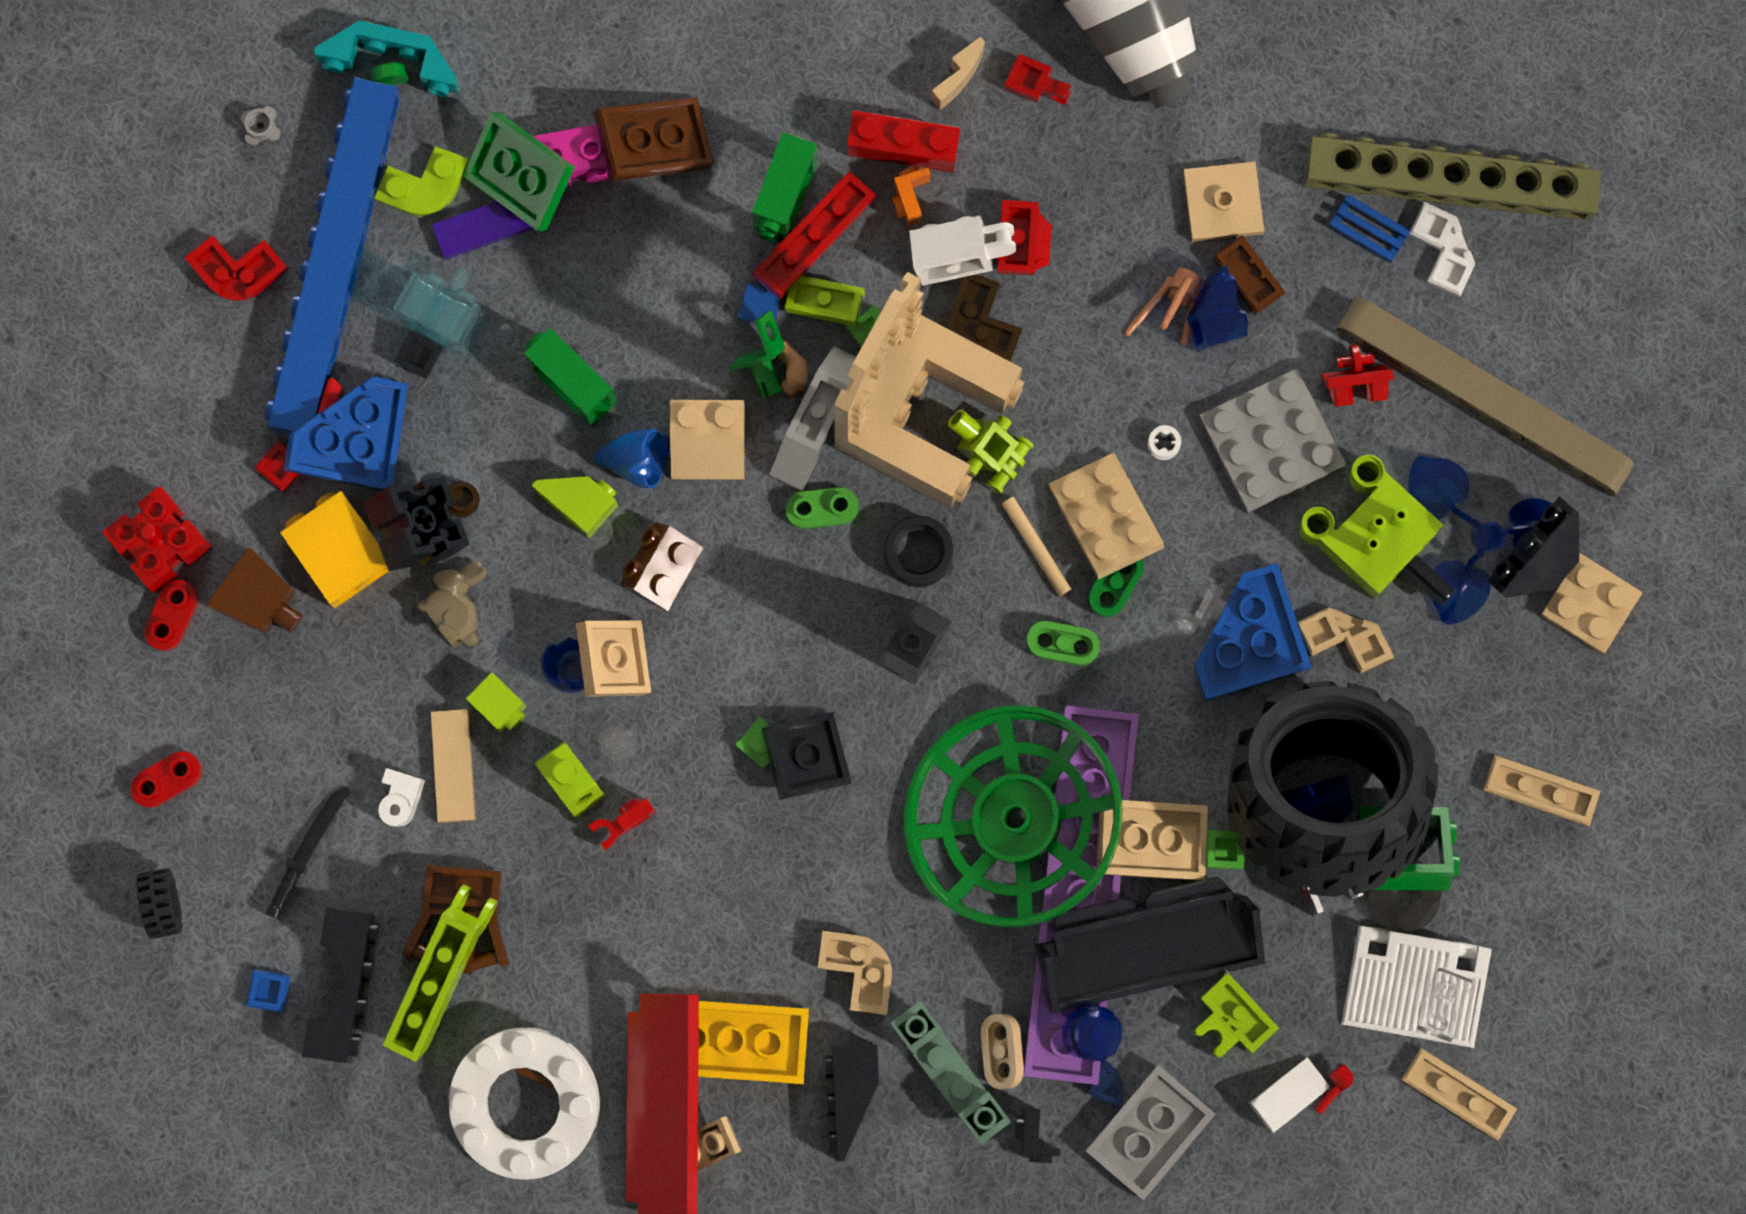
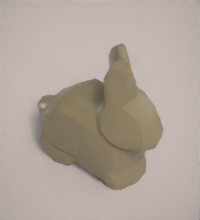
M478 561L467 564L460 572L448 569L436 573L432 577V582L437 589L430 592L425 600L417 604L423 614L432 619L438 630L453 647L461 644L475 646L479 642V637L476 634L478 627L477 608L466 595L467 589L470 586L483 580L486 576V569Z

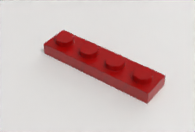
M849 171L753 271L752 276L780 300L875 200L876 194Z

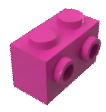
M597 124L533 136L575 166L566 188L572 185L571 181L586 179L587 183H597L608 178L609 172Z

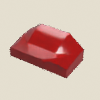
M1002 200L1000 223L1005 222L1013 225L1014 234L1011 236V240L1016 243V251L1011 255L998 258L997 274L1034 275L1037 269L1049 265L1052 224L1041 215L1038 206L1039 202Z

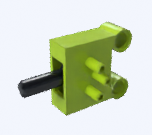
M1368 454L1360 456L1349 471V483L1359 493L1372 494L1337 530L1334 529V517L1329 510L1323 507L1310 508L1305 512L1300 521V537L1309 545L1319 547L1374 600L1403 571L1438 605H1443L1453 595L1454 589L1417 555L1440 532L1444 525L1385 472L1384 464L1379 458ZM1369 467L1374 471L1376 479L1372 482H1364L1359 478L1357 469ZM1314 518L1323 521L1326 531L1322 534L1312 533L1308 529L1307 521Z

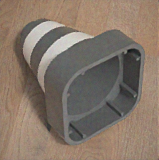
M1061 0L1133 97L1147 92L1154 108L1157 109L1194 91L1187 73L1198 68L1199 61L1186 0Z

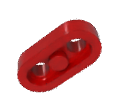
M173 580L163 587L144 630L146 641L153 648L159 651H170L176 648L182 641L199 601L198 593L190 583L184 580ZM176 592H183L184 600L180 604H174L172 601V597ZM162 625L168 626V635L159 638L157 636L158 628Z
M175 752L137 774L131 783V795L135 802L143 807H158L198 783L202 775L201 763L196 756L189 752ZM180 763H185L188 768L187 773L183 776H177L175 772L177 765ZM148 782H153L155 785V790L151 795H145L143 792V787Z

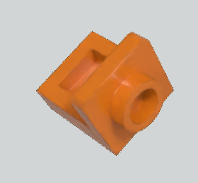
M918 166L909 167L898 173L899 177L894 178V189L897 197L892 198L893 207L898 219L905 218L907 227L921 222L922 213L913 188L930 182L931 174L928 167L919 169Z

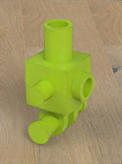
M963 409L958 410L950 418L948 426L963 438L957 449L969 459L967 462L970 464L969 474L976 476L980 469L996 472L986 485L992 491L1002 494L1004 491L1003 487L1008 480L1013 481L1017 476L1014 469L1016 466L1019 468L1023 467L1025 464L1023 458L1029 450H1032L1034 445L1023 436H1018L1016 440L1006 431L1012 422L1003 415H999L995 422L982 419L975 420Z

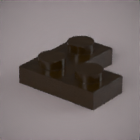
M977 274L963 277L945 328L1011 362L1022 328L989 317L1000 283Z

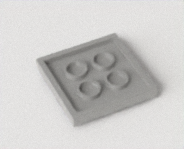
M1294 369L1199 415V419L1247 514L1346 466L1298 369Z

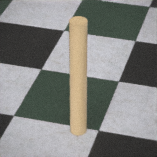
M1011 497L1003 502L1001 505L1058 596L1061 597L1071 591V587L1016 499Z

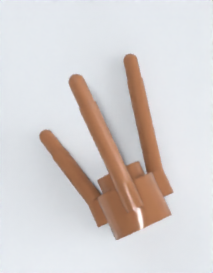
M1178 268L1174 277L1167 276L1160 290L1134 318L1124 331V335L1130 336L1169 292L1168 297L1172 302L1160 324V328L1165 330L1168 327L1179 305L1187 306L1190 303L1180 344L1186 346L1197 305L1203 296L1199 292L1203 279L1191 270Z

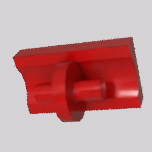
M1356 344L1349 346V356L1337 358L1338 368L1350 367L1351 369L1321 373L1323 385L1328 388L1332 404L1335 407L1354 404L1352 386L1364 384L1365 398L1368 402L1387 400L1388 381L1394 380L1393 369H1388L1386 364L1362 368V365L1374 364V354H1361L1359 346Z

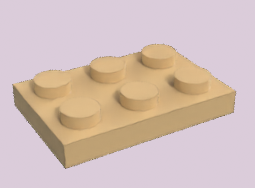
M1115 453L1109 454L1049 483V489L1098 580L1164 548L1163 540Z
M1122 800L1123 823L1120 840L1113 860L1104 875L1205 880L1208 806ZM1113 810L1098 813L1096 869L1101 863L1110 841Z

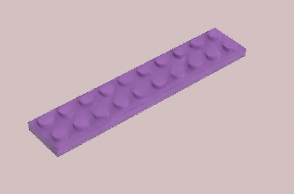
M1065 706L1064 717L1079 725L1097 741L1109 758L1116 773L1122 800L1130 801L1139 714ZM1063 729L1060 747L1066 739L1067 735L1069 734ZM1080 743L1070 763L1075 766L1083 777L1089 790L1090 798L1093 799L1111 794L1101 765L1091 751ZM1063 771L1056 781L1055 796L1059 804L1079 802V795L1074 784ZM1098 813L1093 814L1090 839L1085 852L1081 856V859L1095 870L1097 864ZM1082 817L1062 821L1057 841L1070 851L1074 849L1079 837ZM1048 853L1046 876L1063 864L1050 853ZM1071 870L1055 885L1044 890L1042 912L1069 899L1085 885L1086 881ZM1104 875L1085 899L1070 910L1119 899L1121 876ZM1054 918L1040 923L1038 943L1052 940L1049 924L1054 923ZM1037 956L1023 1076L1098 1085L1107 1001L1052 1013L1048 1006Z

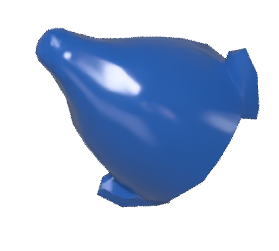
M639 429L625 433L597 451L593 458L594 463L608 467L636 487L652 489L658 485L663 475L665 456H670L669 435L661 434L656 429Z

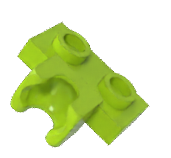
M1226 973L1200 998L1212 1013L1192 1032L1196 1036H1203L1209 1030L1217 1031L1221 1040L1219 1045L1213 1049V1055L1219 1059L1238 1041L1252 1054L1279 1027L1233 977Z

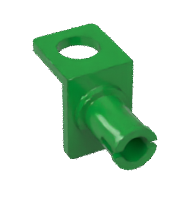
M771 310L764 312L755 320V326L764 349L741 355L729 365L731 371L744 367L751 369L760 398L767 397V393L769 396H772L782 390L771 360L785 349V345ZM766 324L770 328L772 340L768 337Z

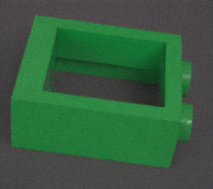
M782 132L752 211L754 230L759 231L758 236L772 243H778L779 239L784 240L791 233L818 163L816 143Z
M551 328L544 334L541 331L537 332L527 342L525 346L527 350L524 352L530 369L591 428L617 403L613 389Z
M1359 806L1356 821L1368 818L1384 807ZM1433 807L1428 830H1437L1440 864H1410L1395 879L1389 877L1381 887L1373 890H1450L1453 877L1459 876L1460 861L1459 855L1453 854L1452 844L1456 843L1457 829L1456 822L1450 821L1449 807Z

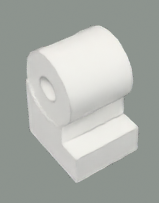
M386 768L382 783L391 785L389 794L379 804L378 812L384 823L393 827H402L411 822L415 814L425 780Z

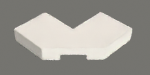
M1424 202L1408 236L1441 251L1426 283L1459 298L1475 266L1473 256L1464 240L1458 218Z

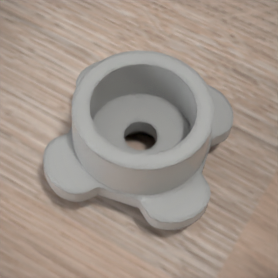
M266 106L263 109L258 108L245 111L242 114L241 122L247 131L245 140L249 145L255 146L259 141L268 139L276 141L280 137L281 132L275 124L277 113L272 107ZM259 123L264 124L262 129L257 127Z

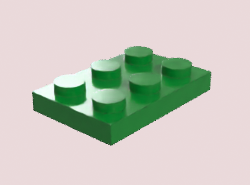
M490 112L463 177L537 231H547L575 166L501 113Z

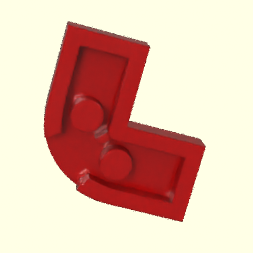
M212 235L185 257L191 267L216 295L231 301H244L257 296L289 271L265 240L235 262Z

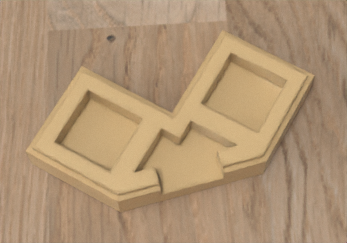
M1330 607L1297 622L1303 642L1311 657L1344 641L1360 674L1394 658L1376 623L1355 618Z

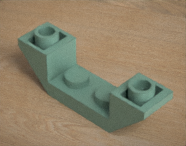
M921 1001L890 1023L908 1050L980 1145L1011 1123L991 1094L986 1091L944 1035L943 1030Z

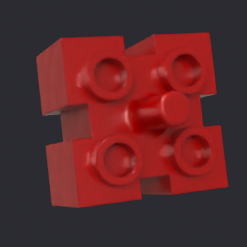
M158 486L137 503L142 510L137 516L131 519L128 515L124 514L102 531L118 553L129 561L132 557H135L136 561L130 567L145 586L155 594L163 589L167 583L178 577L173 568L184 561L191 566L213 548L192 522L187 519L182 524L179 520L186 514L161 486Z

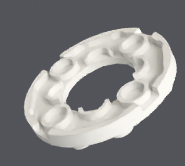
M521 1027L507 1029L481 1041L461 1061L454 1074L449 1093V1113L452 1127L465 1151L487 1170L513 1179L527 1180L546 1177L569 1165L581 1154L591 1139L600 1111L597 1081L583 1055L572 1044H567L560 1038L549 1034L548 1031L536 1028ZM529 1068L539 1071L552 1082L558 1093L560 1110L556 1123L548 1133L537 1139L518 1140L500 1131L489 1115L487 1099L491 1086L499 1075L510 1069Z

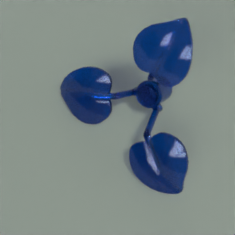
M1418 456L1415 458L1409 473V494L1438 520L1443 518L1450 509L1455 515L1473 527L1471 542L1477 550L1467 561L1466 566L1461 561L1453 559L1442 562L1434 569L1454 589L1453 595L1443 605H1438L1431 598L1441 621L1446 625H1452L1462 622L1475 614L1485 604L1490 594L1491 584L1487 581L1490 577L1484 570L1472 568L1475 562L1484 556L1485 551L1493 552L1499 550L1504 545L1508 535L1513 534L1512 544L1515 548L1519 539L1539 521L1546 507L1553 503L1537 498H1529L1517 502L1511 507L1508 514L1512 528L1504 529L1495 522L1480 523L1477 519L1472 518L1456 506V504L1463 502L1469 493V478L1464 469L1457 463L1447 459Z

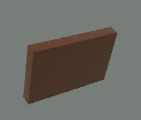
M697 97L598 108L594 112L611 181L699 171L714 166Z

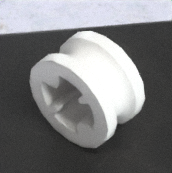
M1159 426L1150 433L1147 442L1148 450L1157 459L1169 460L1178 453L1181 446V436L1171 426ZM1159 434L1164 438L1170 435L1174 440L1170 446L1174 448L1170 451L1166 448L1158 450L1155 444L1159 440L1155 439V437Z

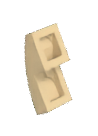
M981 37L952 57L951 68L955 73L932 89L931 100L939 110L950 103L961 92L975 73L984 53L985 41Z

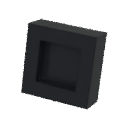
M411 329L394 362L427 379L445 346L417 330Z

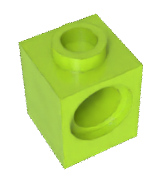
M492 672L466 698L500 733L505 728L512 731L526 716L522 712L527 707L524 702Z

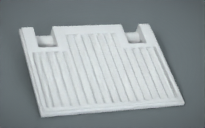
M1359 925L1341 1024L1474 1048L1492 949L1479 945ZM1370 941L1387 944L1385 956L1368 953ZM1458 957L1475 960L1474 971L1456 969Z

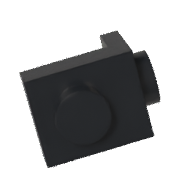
M1024 1108L1023 1116H1016L1015 1138L1022 1139L1021 1154H1030L1029 1162L1052 1163V1156H1061V1149L1039 1147L1040 1109Z

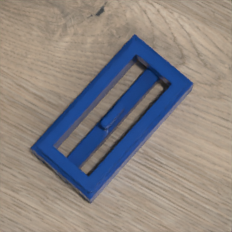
M1349 194L1328 226L1390 264L1410 230ZM1348 207L1356 210L1357 212L1361 213L1367 218L1373 220L1374 222L1378 223L1384 228L1395 233L1399 237L1396 239L1391 235L1385 233L1384 231L1380 230L1379 228L1375 227L1369 222L1363 220L1362 218L1348 211ZM1341 219H1346L1392 247L1391 250L1388 251L1340 222Z

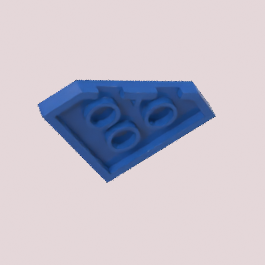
M375 376L368 378L289 434L283 471L382 491L388 486H393L408 384Z
M1278 563L1243 573L1194 665L1205 701L1312 668Z

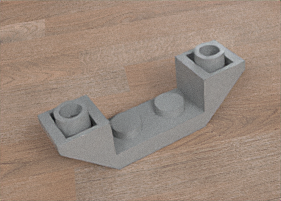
M833 346L817 370L784 436L769 474L770 477L799 491H803L818 461V453L835 421L834 404L841 390H846L852 380L847 375L856 356Z

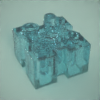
M458 268L448 287H445L446 281L429 271L422 275L414 270L393 307L395 314L399 316L400 323L410 329L417 330L465 358L486 321L484 315L481 314L482 307L476 303L478 299L471 293L463 290L471 274L462 268Z

